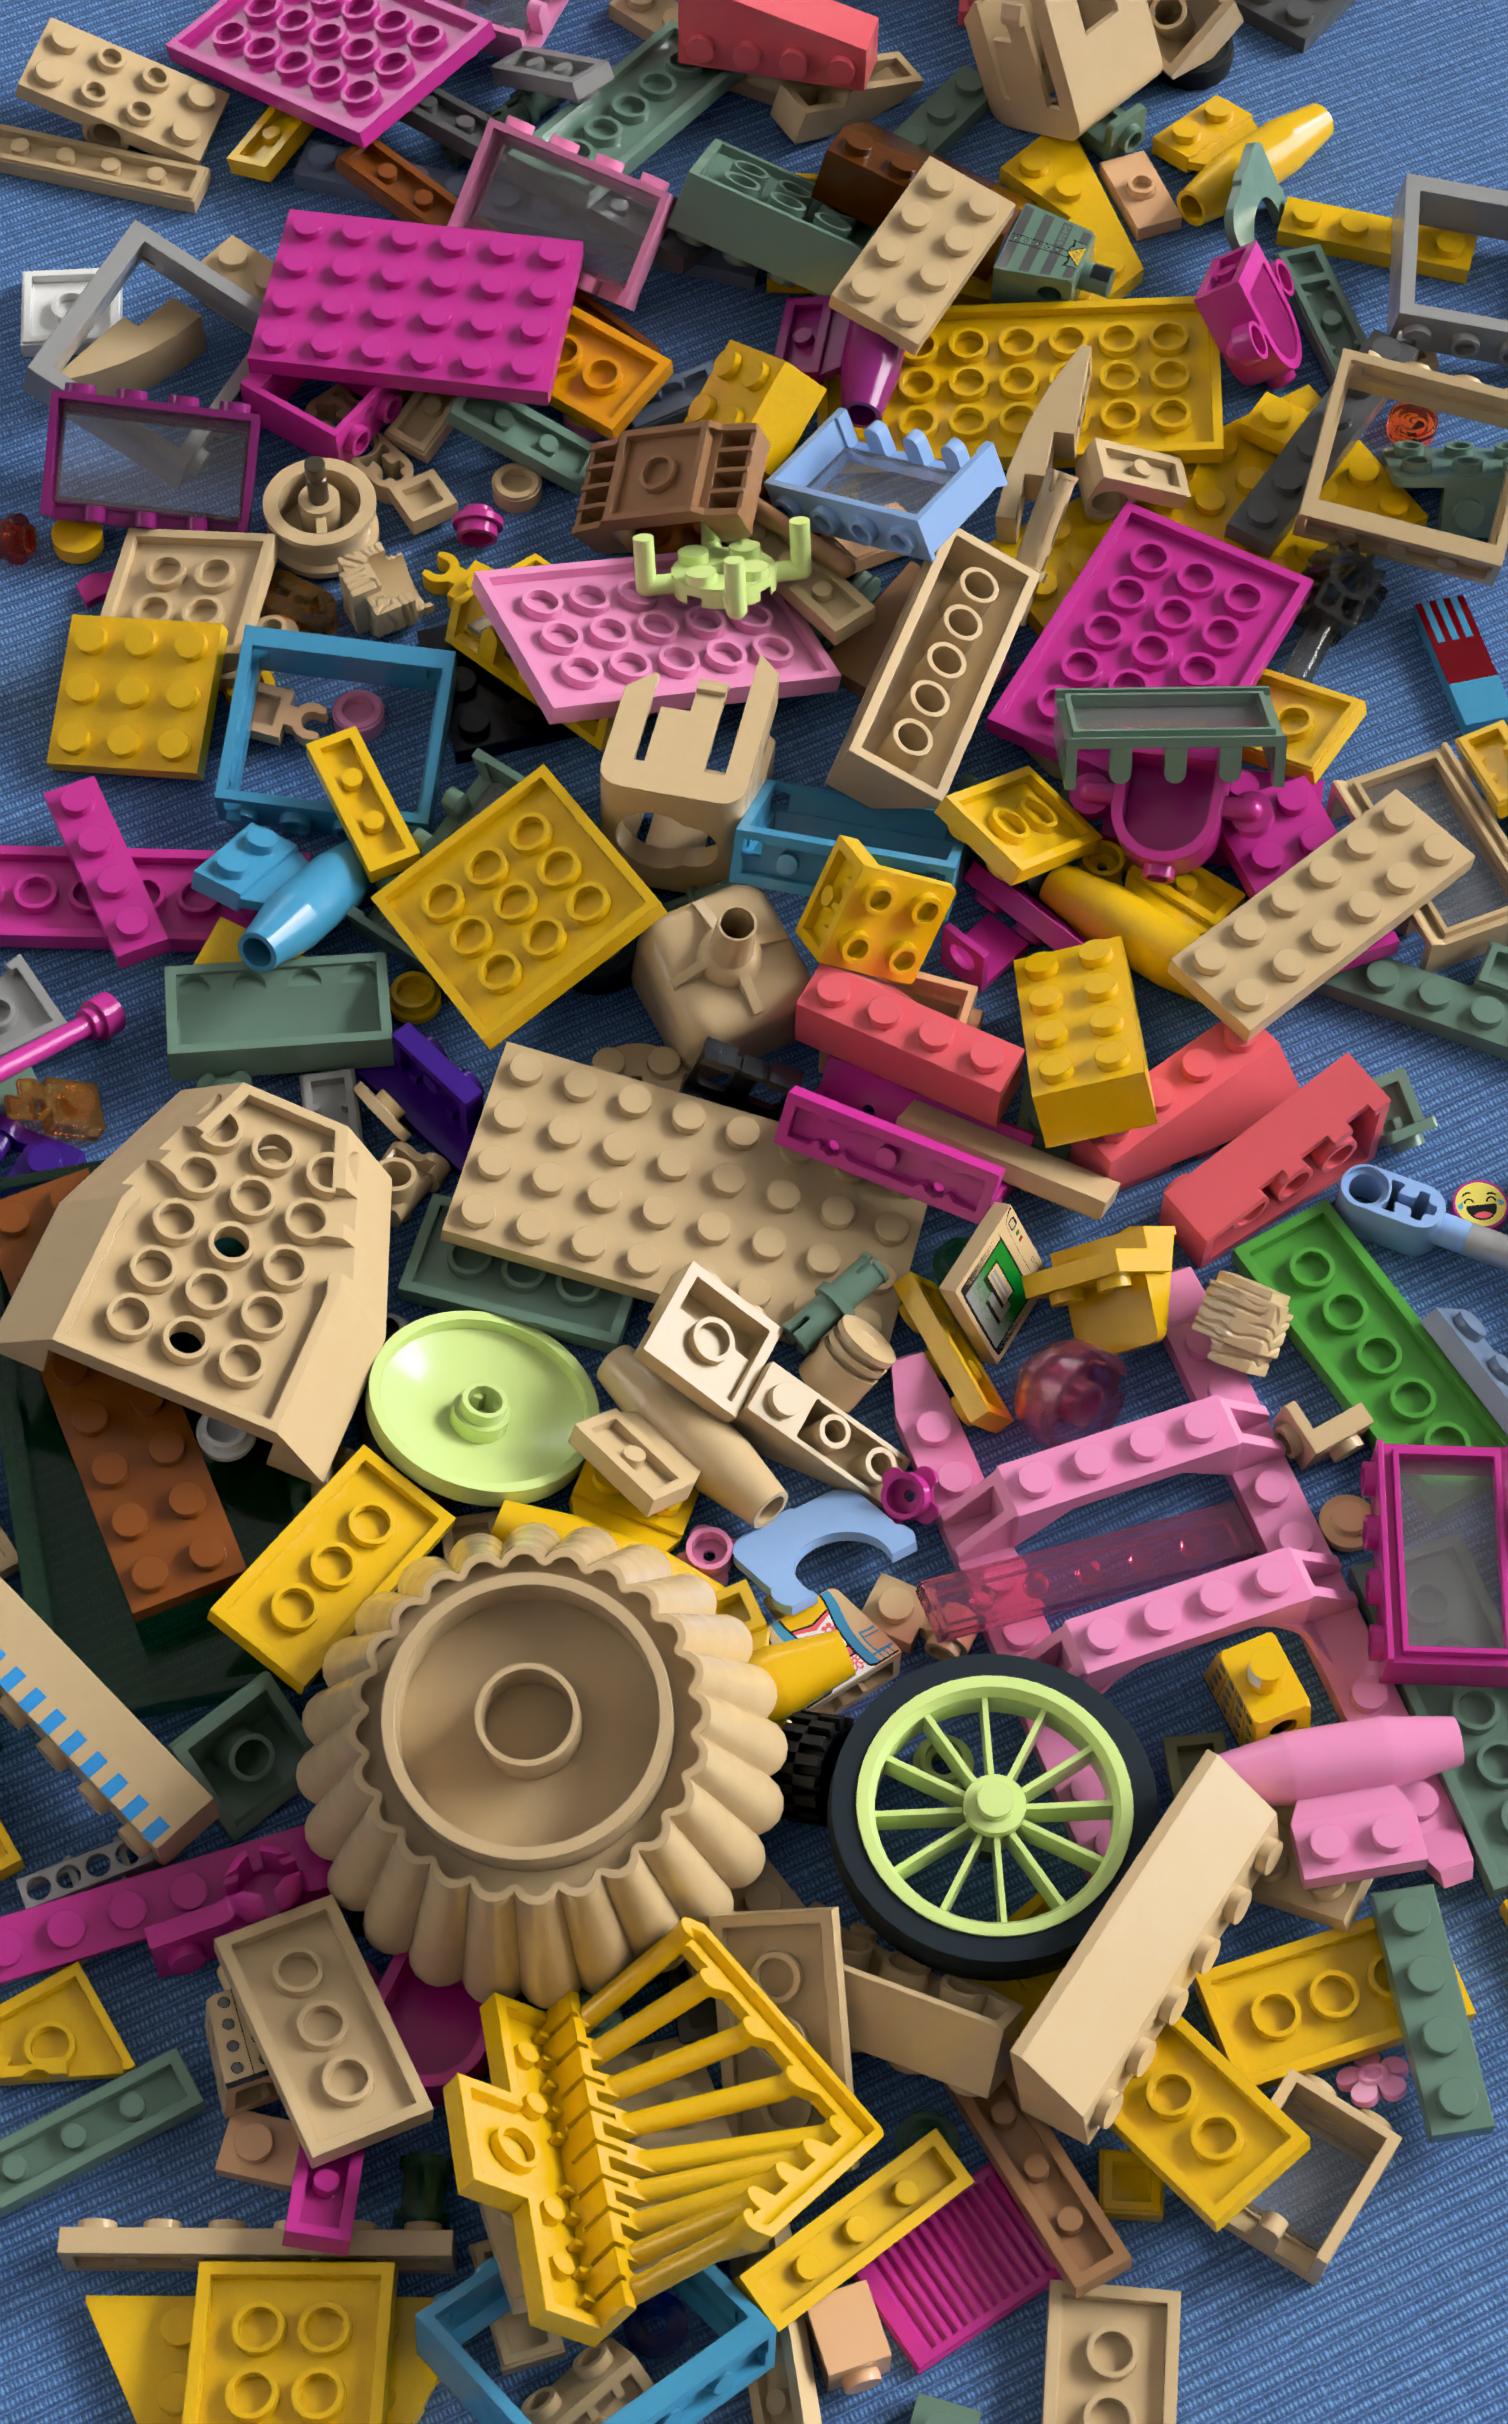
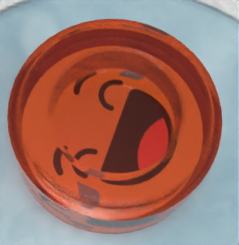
M1405 402L1397 403L1391 408L1386 424L1387 437L1393 444L1398 441L1408 440L1423 443L1427 447L1435 438L1438 416L1432 409Z

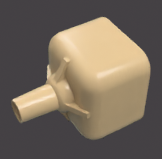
M732 884L668 912L641 933L637 939L631 979L638 996L666 1047L676 1050L680 1055L681 1064L689 1071L702 1051L707 1037L739 1048L738 1055L741 1057L746 1054L754 1058L763 1056L795 1040L796 1003L810 981L811 974L767 895L758 887ZM703 1065L697 1075L703 1079H709L725 1072Z

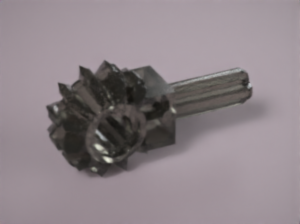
M1337 540L1320 551L1316 550L1307 559L1306 568L1300 574L1313 579L1314 583L1308 600L1294 621L1295 624L1304 630L1282 674L1312 683L1329 647H1334L1351 630L1356 629L1365 621L1369 622L1378 614V609L1381 608L1379 604L1385 600L1389 590L1381 584L1387 571L1375 569L1372 564L1376 553L1363 556L1360 553L1358 542L1349 544L1345 548Z

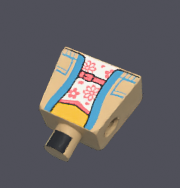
M834 1588L827 1589L817 1596V1604L794 1616L776 1610L772 1605L771 1596L766 1595L763 1603L776 1619V1622L768 1626L771 1635L769 1645L838 1630L855 1668L856 1675L801 1710L838 1715L899 1676L902 1651L839 1590Z

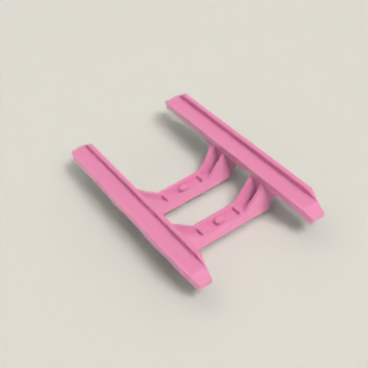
M1180 1267L1171 1271L1167 1333L1162 1339L1191 1403L998 1465L996 1470L986 1478L982 1474L959 1418L951 1405L950 1398L924 1352H914L896 1358V1362L890 1367L895 1428L907 1457L911 1459L910 1464L913 1471L915 1472L921 1466H928L937 1473L938 1483L934 1487V1503L939 1507V1516L935 1522L991 1654L1020 1656L1047 1663L1083 1680L1103 1695L1117 1680L1142 1664L1252 1627H1277L1300 1635L1340 1722L1376 1716H1409L1395 1685L1379 1683L1378 1661H1369L1368 1628L1357 1607L1359 1601L1355 1592L1349 1590L1340 1572L1342 1565L1338 1557L1332 1555L1288 1463L1285 1456L1286 1448L1282 1440H1278L1274 1436V1431L1269 1423L1270 1415L1266 1406L1260 1404L1246 1373L1218 1364L1207 1358L1209 1352L1212 1351L1210 1348L1212 1342L1209 1336L1191 1328L1196 1315L1199 1314V1306L1203 1305L1202 1298L1206 1296L1202 1285L1191 1267ZM1180 1473L1225 1475L1262 1555L1065 1620L1063 1626L1053 1633L1051 1632L1015 1550L1016 1546L1074 1508ZM1018 1716L1027 1737L1035 1721ZM1044 1726L1032 1749L1042 1774L1080 1752L1067 1739L1047 1726ZM1091 1765L1049 1790L1054 1802L1107 1800L1099 1778ZM1436 1774L1399 1787L1398 1789L1406 1798L1414 1803L1429 1859L1427 1869L1425 1870L1444 1889L1473 1879L1474 1859L1461 1823L1438 1775ZM1110 1819L1063 1822L1071 1842L1103 1857L1105 1856L1110 1841ZM1083 1869L1089 1882L1094 1874Z

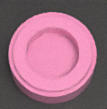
M352 690L346 692L333 704L332 717L336 733L356 725L363 741L368 742L378 737L385 728L384 704L376 694L370 691Z

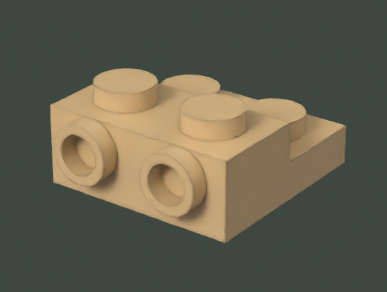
M692 1261L670 1277L647 1318L651 1324L633 1357L708 1413L725 1423H729L740 1412L784 1329L768 1318L766 1312L761 1307L744 1300L723 1284L716 1273Z

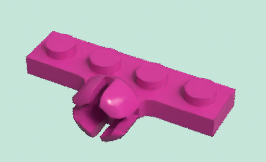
M266 1844L258 1845L261 1858L254 1859L251 1862L246 1850L240 1852L230 1863L225 1874L224 1885L227 1895L224 1899L143 1928L160 1979L172 1974L185 1975L195 1972L203 1967L206 1962L217 1959L214 1951V1939L330 1895L327 1887V1877L332 1862L302 1871L298 1869L294 1856L281 1847ZM339 1906L342 1914L349 1912V1910Z

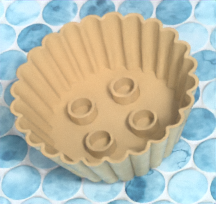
M528 1523L520 1525L510 1532L504 1543L493 1535L485 1533L469 1534L460 1539L451 1549L448 1561L438 1557H422L414 1560L402 1571L398 1580V1593L385 1591L373 1594L361 1604L355 1618L357 1636L341 1639L334 1643L325 1654L322 1671L323 1678L329 1688L316 1693L307 1702L303 1711L302 1726L306 1737L315 1746L305 1752L297 1765L296 1780L298 1789L304 1797L316 1804L307 1816L304 1826L305 1839L310 1849L320 1858L333 1861L327 1877V1887L330 1895H334L340 1907L349 1911L364 1912L363 1930L366 1939L372 1947L382 1953L392 1955L408 1952L409 1964L415 1976L425 1984L443 1987L450 1986L462 1979L466 1991L474 2000L480 2003H484L494 1992L514 1999L522 1992L528 2002L538 2008L549 2009L561 2000L569 1990L579 1993L581 1988H583L590 1995L594 1996L665 1936L682 1918L687 1917L703 1923L710 1930V1915L720 1912H733L734 1899L731 1889L746 1887L753 1883L763 1871L766 1860L765 1848L758 1835L770 1831L779 1822L784 1811V1797L780 1787L770 1777L778 1772L787 1758L788 1744L786 1736L780 1727L767 1719L773 1711L778 1697L776 1684L766 1670L758 1665L748 1663L753 1652V1639L750 1631L740 1619L730 1615L716 1614L717 1600L715 1592L706 1580L697 1575L685 1573L671 1576L670 1563L666 1556L656 1547L642 1543L629 1545L619 1550L615 1539L606 1531L597 1527H580L561 1539L554 1529L545 1524ZM681 1955L661 1973L676 1969L686 1958Z

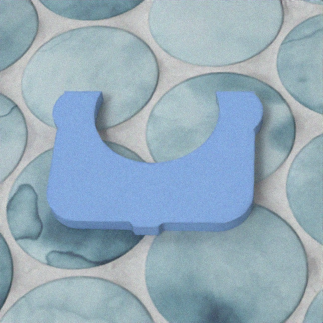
M837 1489L829 1491L795 1509L789 1508L781 1512L765 1527L754 1529L738 1538L733 1545L732 1552L735 1566L768 1596H771L774 1608L781 1613L794 1616L818 1603L817 1593L804 1587L795 1575L798 1563L810 1551L833 1542L857 1541L879 1548L888 1555L892 1563H895L917 1551V1541L914 1532L909 1527L895 1524L891 1518L862 1494L849 1489Z

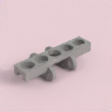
M118 1835L113 1837L114 1842L74 1858L70 1854L63 1857V1862L16 1880L24 1906L28 1909L90 1890L117 1878L123 1880L133 1877L161 1864L150 1853L143 1859L139 1858L135 1863L131 1864L127 1853L132 1850ZM180 1852L171 1861L183 1857L182 1853ZM117 1854H119L121 1863L117 1860ZM96 1857L107 1858L111 1863L109 1871L99 1877L90 1875L87 1867L92 1859ZM76 1870H78L81 1873L80 1879L78 1877ZM69 1875L73 1887H61L57 1880ZM48 1883L51 1884V1891L44 1899L35 1900L29 1897L28 1891Z

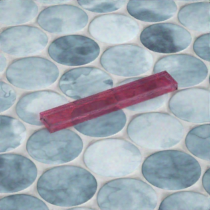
M1234 1500L922 1580L915 1592L938 1643L1218 1570L1254 1558L1259 1552V1548Z

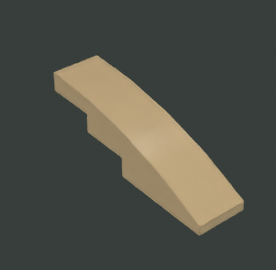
M1081 345L1053 380L1026 425L1006 474L1008 484L1003 486L995 515L997 542L1017 545L1026 500L1036 501L1046 474V467L1053 469L1055 458L1075 461L1092 376V348L1089 345Z

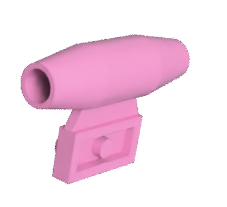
M1376 1716L1281 1732L1218 1754L1269 1806H1295L1289 1835L1303 1890L1427 1869L1429 1859L1414 1803L1410 1802L1398 1788L1464 1764L1462 1736L1454 1716Z

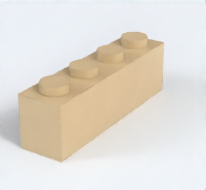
M814 1901L807 1908H820L827 1906L817 1901ZM859 1922L852 1924L850 1930L840 1926L850 2051L853 2053L865 2052L886 2060L892 2068L905 2074H923L947 2083L948 2087L957 2094L968 2097L981 2096L988 2099L1009 2075L1012 2063L1009 2051L1017 2041L1025 2007L971 1979L949 1974L940 1977L931 1972L932 1968L918 1963L900 1951L891 1952L877 1945L878 1933Z

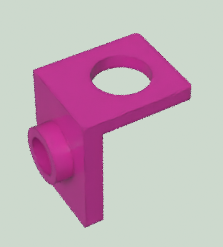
M991 914L983 917L966 934L949 922L943 927L940 964L965 983L978 986V993L981 994L1014 964L1013 960L1019 959L1028 951L1029 943Z

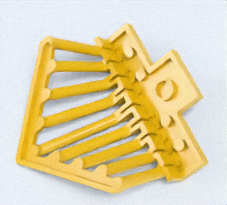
M687 1917L682 1918L665 1936L582 2006L579 1993L573 1990H569L561 2000L546 2012L494 1992L479 2007L492 2085L457 2073L442 2088L458 2195L512 2214L529 2325L592 2347H596L636 2310V2306L741 2249L756 2253L884 2136V2131L880 2124L705 1924ZM681 1955L698 1972L689 1980L598 2038L586 2037V2035ZM708 1997L722 2000L740 2020L736 2026L612 2076L595 2071V2069ZM751 2046L765 2049L783 2070L776 2076L631 2112L611 2106L621 2100L741 2053ZM792 2096L810 2101L826 2119L820 2125L649 2150L624 2142L782 2102ZM662 2175V2176H657V2177L648 2178V2179H643V2180L638 2179V2178H643V2177H650V2176ZM659 2204L640 2211L636 2210V2208ZM670 2256L667 2259L655 2264L654 2266L642 2271L637 2275L633 2273L638 2269H641L649 2264H652L658 2260Z

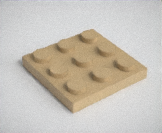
M128 528L100 616L222 623L228 630L223 667H238L245 625L257 626L278 558L280 545L276 534Z

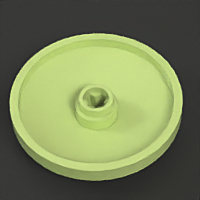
M468 1310L437 1313L418 1319L401 1328L385 1342L377 1354L365 1393V1411L372 1435L386 1457L401 1472L424 1488L446 1498L467 1504L501 1507L504 1500L522 1504L536 1502L555 1494L571 1483L581 1472L586 1460L568 1442L575 1424L600 1414L596 1391L589 1376L578 1360L563 1345L539 1329L483 1311Z

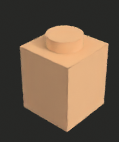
M867 2280L833 2290L804 2312L807 2332L827 2392L843 2387L845 2394L860 2393L879 2385L882 2382L881 2374L890 2372L892 2354Z

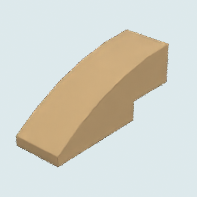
M899 51L877 54V61L865 92L798 81L780 83L770 116L794 144L813 141L839 133L846 125L862 120H870L921 89L924 79Z
M171 297L139 326L122 317L65 366L61 373L77 383L96 386V395L116 397L117 389L119 388L143 391L183 369L207 350L202 315Z

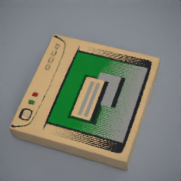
M995 1201L941 1283L939 1290L981 1362L998 1365L1038 1299H1026L1021 1276L1045 1270L1046 1267L1011 1204Z

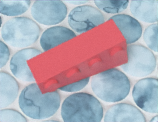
M678 0V63L865 92L877 61L879 17L833 0Z
M1347 1052L1191 1173H1185L1175 1178L1163 1192L1159 1223L1162 1226H1175L1176 1235H1174V1240L1199 1269L1204 1268L1340 1181L1349 1168L1359 1164H1366L1373 1160L1376 1156L1391 1099Z

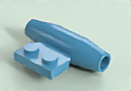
M251 822L194 870L191 888L237 912L241 908L259 911L240 937L238 951L244 963L251 969L258 972H268L313 948L347 917V912L352 906L357 908L374 885L375 882L370 883L349 839L317 855L308 862L297 850V844L277 835L268 828Z

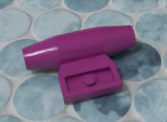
M831 296L787 298L774 356L787 361L820 385H823L824 381L841 374V408L847 409L853 427L866 429L874 420H881L900 377L905 350L828 307Z

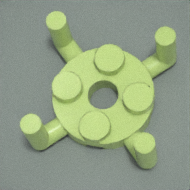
M804 516L789 519L791 560L774 561L769 555L761 552L760 543L755 540L740 539L730 543L729 547H723L722 541L701 521V545H687L678 550V560L673 564L671 573L656 575L654 536L648 533L633 536L635 583L638 594L643 597L674 594L679 601L688 604L687 595L701 598L702 608L725 609L727 615L733 620L744 618L747 613V606L761 601V591L768 588L770 594H772L776 590L778 582L804 580L812 572L810 519Z

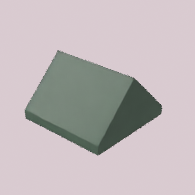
M266 1670L167 1745L169 1752L214 1798L220 1816L214 1822L234 1843L300 1792L296 1780L297 1765L304 1753L315 1746L306 1737L300 1718L272 1675Z

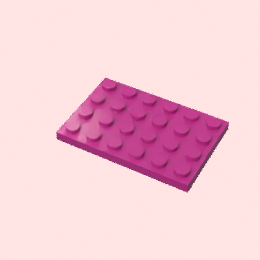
M219 0L165 44L171 61L365 149L401 117L410 112L415 105L435 88L443 84L448 77L468 60L476 56L481 49L496 38L491 21L442 0Z
M289 209L247 356L249 372L549 406L584 258L583 241Z
M1127 501L990 712L986 721V731L1059 763L1053 740L1055 688L1255 686L1311 595L1314 580ZM1077 749V772L1082 774L1088 772L1103 775L1109 783H1114L1111 781L1108 772L1109 749Z

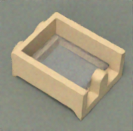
M1290 2068L1271 2101L1310 2137L1311 2149L1223 2228L1316 2287L1392 2160L1403 2137L1393 2132L1389 2122L1381 2115L1369 2109L1362 2108L1358 2110L1338 2098L1333 2087L1323 2079L1312 2074L1302 2075Z

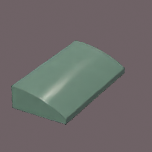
M386 952L293 958L268 972L255 971L247 966L244 961L164 967L167 1055L171 1081L198 1080L205 1073H212L216 1077L228 1076L236 1070H243L250 1076L395 1066Z

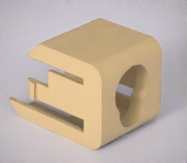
M976 0L964 18L989 108L1001 124L1010 128L1075 141L1157 77L1163 69L1162 58L1147 0H1078V3L1077 0H984L983 2ZM1055 90L1057 98H1050L1049 93Z
M761 653L726 772L706 769L730 688L729 683L700 679L690 711L661 706L644 761L636 760V754L660 680V673H652L626 685L600 766V831L642 881L648 882V887L687 893L689 887L697 886L700 889L729 877L735 830L766 779H772L774 772L776 741L769 733L778 705L779 673ZM645 813H654L646 842L644 843L637 838ZM710 836L716 844L706 847Z

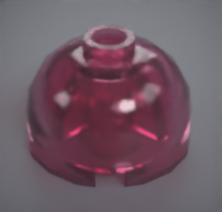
M1078 1338L1050 1342L1027 1359L1019 1369L1014 1395L1015 1414L1028 1436L1045 1449L1111 1429L1124 1404L1126 1394L1117 1389L1119 1374L1127 1378V1368L1119 1356L1103 1347Z

